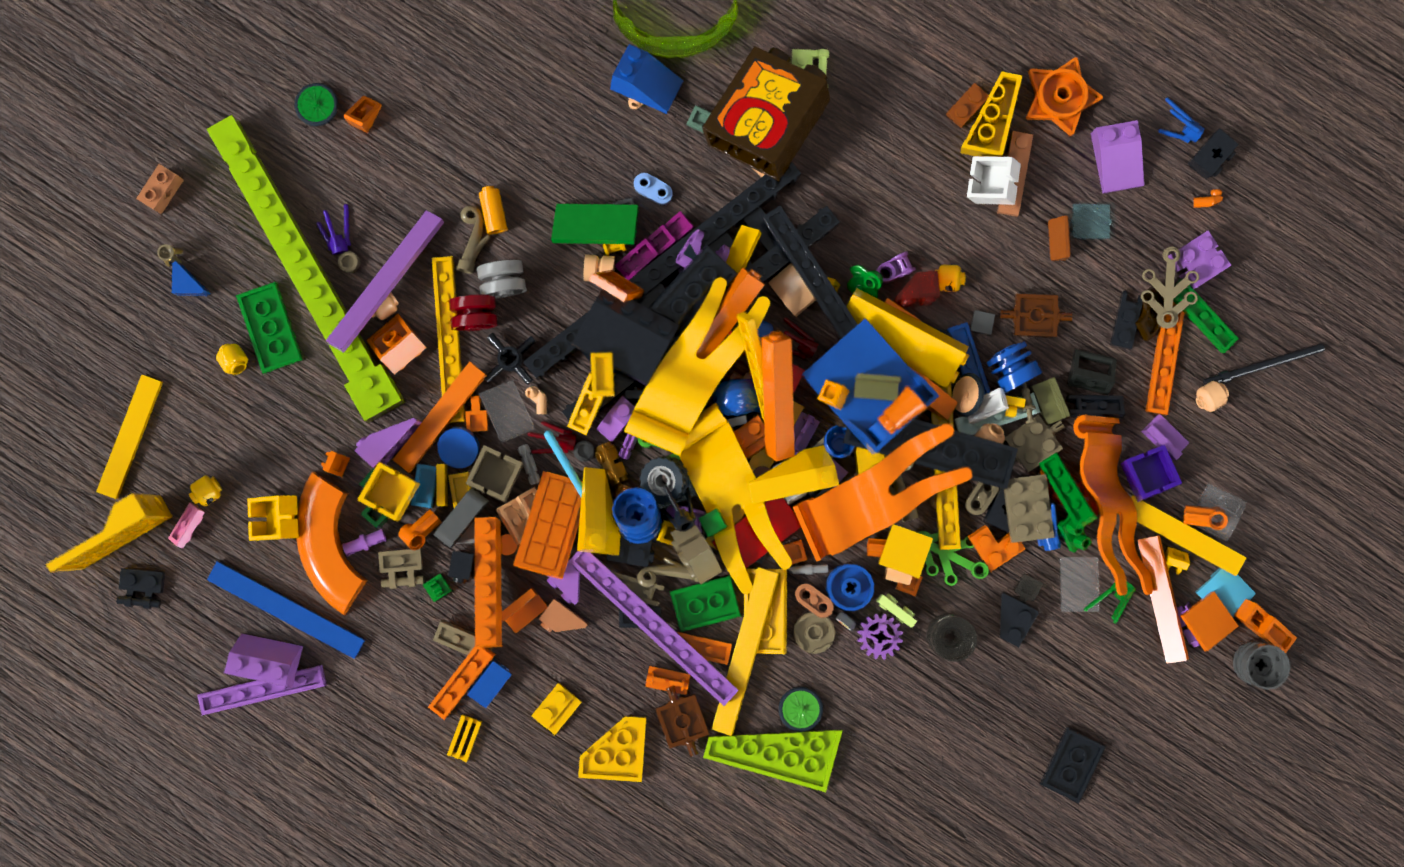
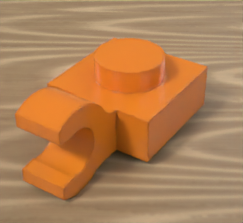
M471 396L472 411H465L466 429H469L471 432L488 431L487 410H481V396Z

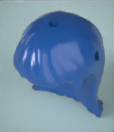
M752 378L726 380L719 383L713 391V402L717 403L721 413L726 416H741L751 412L761 413Z

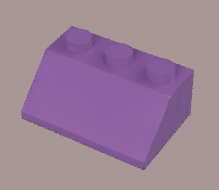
M241 633L229 652L224 673L292 688L303 646Z

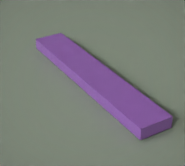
M319 665L298 670L292 688L256 680L198 694L197 696L201 714L206 715L323 687L327 684L323 666Z

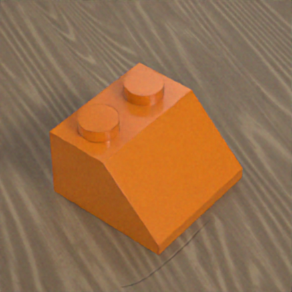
M399 314L366 340L378 358L394 375L404 369L411 360L419 356L426 349L420 338Z

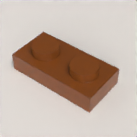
M974 83L946 115L962 128L987 101L989 95Z

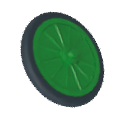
M312 83L306 85L298 92L294 104L295 111L300 120L308 125H325L335 117L338 110V99L335 92L327 85Z

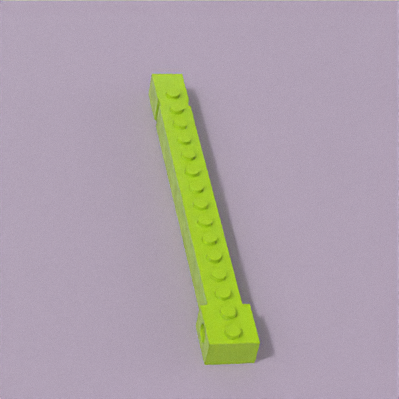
M230 115L206 130L223 160L229 165L231 174L326 340L346 315L347 311L261 159L255 154L257 152L240 122L233 115ZM360 334L357 335L344 353L328 344L349 380L344 386L365 422L370 423L405 403L387 368L382 364L377 365Z

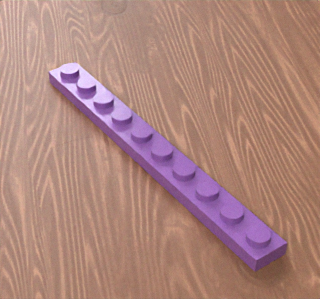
M577 551L569 560L578 571L723 706L739 691L592 553Z

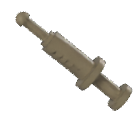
M1025 382L1022 384L1023 389L1021 391L1022 398L1026 399L1025 407L1022 408V411L1027 412L1028 421H1026V425H1032L1037 423L1032 415V411L1036 407L1032 405L1030 389L1027 388Z

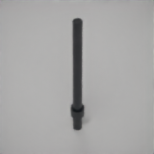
M1321 343L1232 371L1224 370L1218 372V375L1203 379V384L1205 385L1211 381L1225 384L1237 377L1323 352L1325 347Z

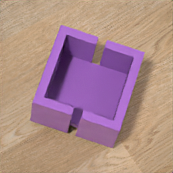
M1209 231L1179 248L1180 259L1175 264V270L1178 272L1186 267L1188 271L1193 270L1199 274L1198 281L1190 284L1193 289L1231 266L1222 250L1217 252L1215 249L1218 247V244ZM1173 252L1172 254L1168 255V258L1174 259L1176 253ZM1186 271V272H1184L1183 274L1179 275L1180 278H1181V279H1182V278H1185V275H1186V273H1187L1188 271ZM1190 273L1188 275V279L1190 281H1194L1196 279L1195 273Z

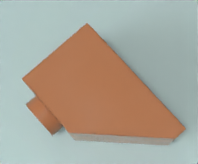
M556 598L539 618L542 622L541 626L548 632L552 630L560 632L586 628L589 624Z

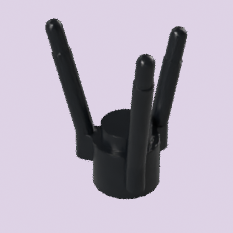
M664 485L663 488L675 510L674 518L664 508H661V512L673 524L676 531L684 532L690 530L694 526L696 517L693 512L689 486L685 493L688 511H686L685 509H679L667 485Z

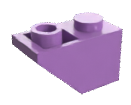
M568 560L563 580L548 576L547 581L554 589L558 587L563 592L561 596L568 604L573 603L576 605L579 602L580 571Z

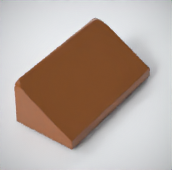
M1061 216L1048 221L1051 261L1067 260L1071 256L1069 220L1067 216Z

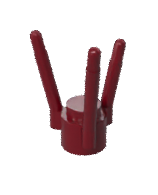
M785 317L784 321L804 337L800 339L788 331L784 332L786 336L799 343L797 349L800 352L792 350V355L803 359L806 356L812 358L819 344L814 342V338L808 336Z
M545 421L541 422L542 425L562 433L559 434V437H554L564 453L568 454V450L574 451L576 434H571L572 431L562 429ZM528 432V436L546 439L544 434ZM552 448L531 450L532 454L554 453Z

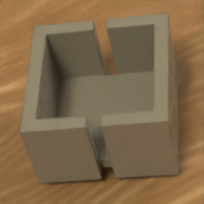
M484 445L466 484L483 493L488 490L487 494L506 503L521 472L523 463L507 455L502 460L503 455L500 452Z
M695 523L688 531L674 530L671 532L674 539L671 543L678 553L677 555L682 564L687 567L686 569L692 579L696 577L698 582L702 584L722 572L710 546L704 537L701 536L702 534Z

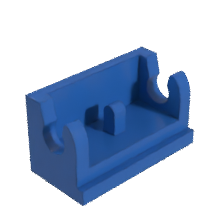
M493 658L468 689L467 695L487 708L512 673Z

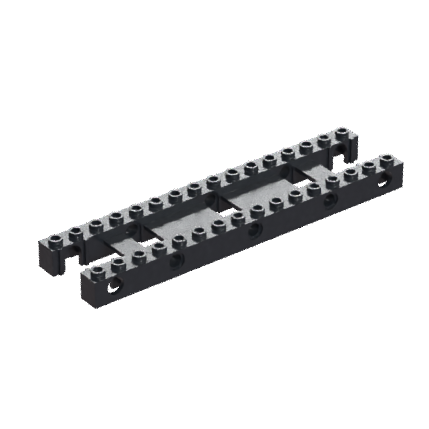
M793 162L790 163L780 181L764 175L633 276L629 281L644 289L642 297L633 299V301L650 309V305L665 290L662 285L663 281L673 273H681L684 267L676 263V258L685 242L698 229L704 232L700 250L707 244L716 252L722 245L731 248L734 240L730 237L728 231L739 222H745L748 227L761 231L762 234L759 241L768 251L754 263L749 261L745 269L748 271L753 269L761 275V281L765 284L787 267L791 262L762 219L766 214L761 208L771 200H776L777 193L785 185L796 184L801 172ZM828 206L823 209L820 208L817 214L803 225L799 224L796 230L808 249H810L837 228L840 222ZM588 312L524 361V364L538 381L542 377H547V370L559 361L561 363L568 361L567 358L579 350L571 344ZM676 333V336L672 341L670 347L668 348L667 352L665 353L664 357L680 337L679 334ZM582 351V353L591 363V356ZM613 368V373H615L613 378L614 396H605L598 413L638 381ZM578 399L571 405L567 404V408L562 411L568 420L572 416Z

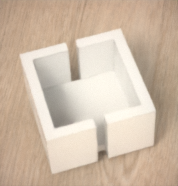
M973 156L970 175L980 181L981 184L974 179H969L967 198L976 204L1015 205L1018 186L1014 182L1019 180L1021 164L1013 157Z

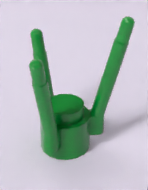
M1114 582L1107 591L1086 606L1084 611H1088L1115 591L1114 596L1120 600V603L1111 618L1114 623H1117L1136 588L1127 582V594L1120 596L1117 593Z

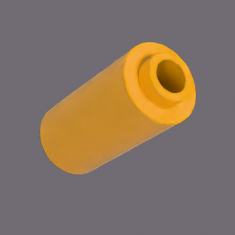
M494 186L483 187L482 191L479 192V198L487 234L503 233L508 228L499 189H495Z

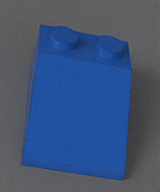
M629 44L612 75L610 89L667 114L683 84V80L650 53Z

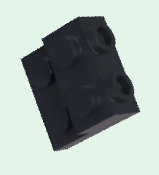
M621 535L619 555L607 554V560L648 567L649 563L653 564L655 551H651L652 542L656 543L657 536L649 542L637 544L627 541Z

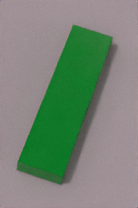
M1190 285L1187 286L1173 301L1178 304L1184 299V295L1187 292H1194L1198 297L1197 302L1188 305L1183 312L1221 353H1225L1239 338ZM1189 294L1187 296V301H1194L1195 296L1193 294Z
M1057 452L1039 463L1078 530L1097 519Z

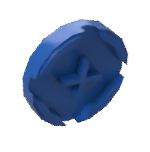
M453 427L446 430L439 438L437 444L441 460L453 468L470 466L477 459L480 452L479 441L473 435L474 433L464 427Z

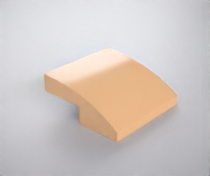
M792 263L768 282L796 317L816 301Z
M535 487L496 509L517 546L521 542L537 492Z

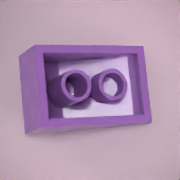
M1138 121L1097 127L1091 133L1102 193L1144 186L1142 141Z
M412 418L370 434L368 437L364 436L356 444L358 447L355 452L373 468H376L378 462L387 464L408 441L422 421Z

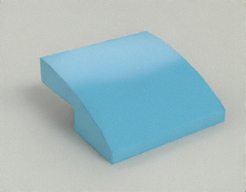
M1221 568L1216 570L1210 576L1211 578L1195 591L1201 598L1215 591L1232 617H1234V614L1245 599L1251 600L1256 594L1238 574L1234 576Z

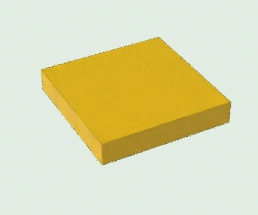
M893 524L878 564L920 578L933 538Z

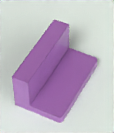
M1160 414L1141 431L1155 446L1165 445L1172 461L1177 460L1182 455L1181 451L1189 444Z

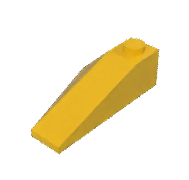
M823 445L798 452L794 457L785 460L775 468L749 482L748 486L752 504L839 486L835 464Z
M584 467L577 551L619 555L621 533L613 517V500L605 469Z

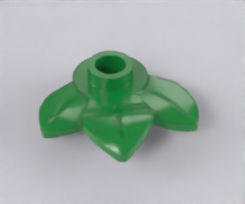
M861 265L851 266L850 272L854 277L848 281L847 289L853 294L856 288L877 298L878 290L883 282L882 275L875 270L868 271Z

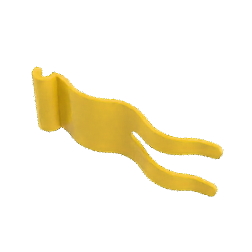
M724 278L714 280L701 308L657 367L624 432L678 456H680L691 429L713 391L745 350L738 325L706 359H699L696 356V352L704 340L727 286ZM764 296L759 297L748 312V315L754 318L757 330L770 305L769 299Z
M714 403L700 413L679 457L684 467L687 468V474L706 513L718 508L728 527L716 533L714 539L722 561L736 585L743 594H749L753 584L742 560L736 538L732 512L735 504L742 505L757 537L782 569H789L792 565V560L773 529L765 503L752 504L748 483L756 479L730 423L719 410L717 403Z

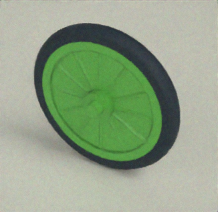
M806 687L790 689L782 696L779 703L780 719L786 727L793 731L805 732L813 729L820 722L823 715V704L816 692Z

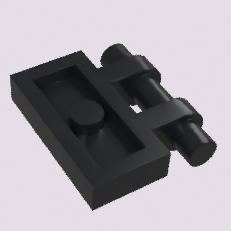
M121 568L119 589L127 590L126 596H117V604H124L125 607H133V605L143 606L144 609L160 608L161 600L154 599V593H163L165 572ZM136 591L145 592V597H135Z

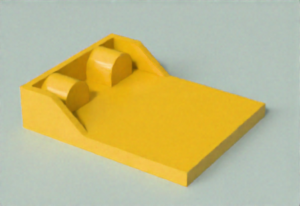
M133 493L113 505L105 528L101 533L46 565L50 572L83 570L173 516L161 495Z

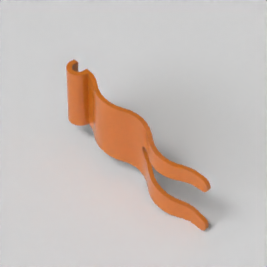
M1081 415L1074 422V432L1079 438L1085 439L1080 461V473L1085 487L1096 500L1100 511V523L1097 533L1100 554L1114 575L1117 593L1120 596L1126 595V576L1112 548V535L1118 513L1120 516L1118 532L1120 548L1126 560L1137 572L1144 594L1150 595L1153 592L1151 575L1139 558L1134 544V534L1137 525L1136 507L1118 478L1117 466L1122 450L1121 435L1113 434L1112 428L1115 424H1120L1119 418Z
M951 424L940 425L911 438L865 472L852 477L816 498L803 500L793 506L816 562L831 554L833 556L864 538L893 525L934 494L971 479V469L963 467L925 478L895 495L889 491V486L916 459L953 435L954 428Z

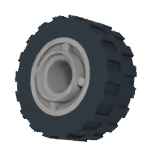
M658 457L645 464L641 471L640 485L642 489L647 490L653 495L656 503L667 504L670 503V500L663 488L665 484L662 481V476H666V485L673 498L678 500L686 493V489L689 486L688 471L684 464L675 457Z

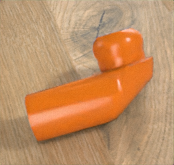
M1214 189L1211 191L1210 197H1194V208L1211 207L1220 203L1223 199L1222 191Z

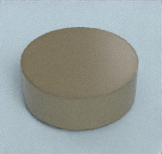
M344 252L338 259V265L344 272L353 273L360 267V259L353 252Z

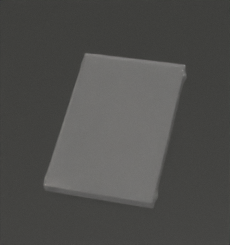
M513 380L479 393L501 443L535 429Z
M1060 557L1061 612H1099V603L1088 611H1084L1086 606L1099 597L1098 557Z

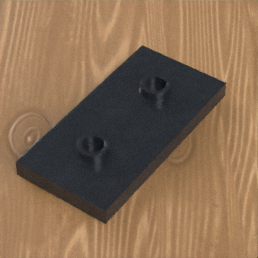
M706 244L649 308L680 325L677 334L681 336L701 308L714 280L724 278L728 285L738 273Z

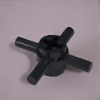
M491 333L487 339L499 352L497 357L498 364L487 373L485 379L490 382L503 370L515 371L529 385L533 379L521 366L523 362L522 354L535 344L536 340L530 336L517 348L512 346L505 347L495 334ZM507 354L510 356L515 355L517 357L515 361L507 366L505 363L507 358L505 356Z

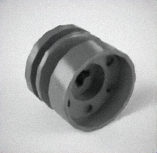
M1249 641L1241 645L1234 654V671L1238 678L1245 683L1266 690L1276 689L1289 676V658L1277 646L1259 641Z

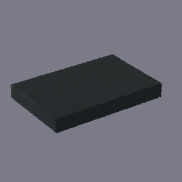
M1066 727L1039 784L1079 804L1106 746Z

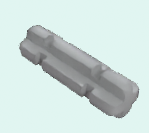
M527 444L519 446L518 451L520 456H522L521 460L526 474L529 475V483L535 485L540 482V476L536 472L538 470L533 456L530 455V447Z

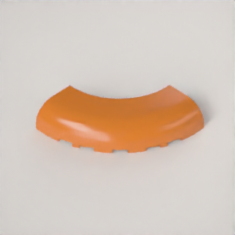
M312 471L304 486L297 509L298 515L296 519H298L299 538L296 539L298 551L306 574L315 589L334 609L345 616L367 582V579L360 575L346 559L340 542L338 519L349 493Z

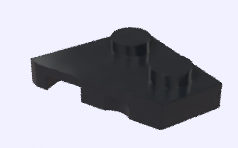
M1002 591L1000 638L1019 647L1039 614V609Z

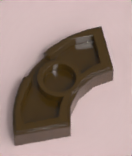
M1151 286L1147 290L1153 292L1154 299L1164 308V298ZM1147 292L1143 295V298L1150 300L1151 294ZM1143 302L1142 314L1135 324L1144 341H1149L1157 333L1160 325L1157 323V313L1145 302Z

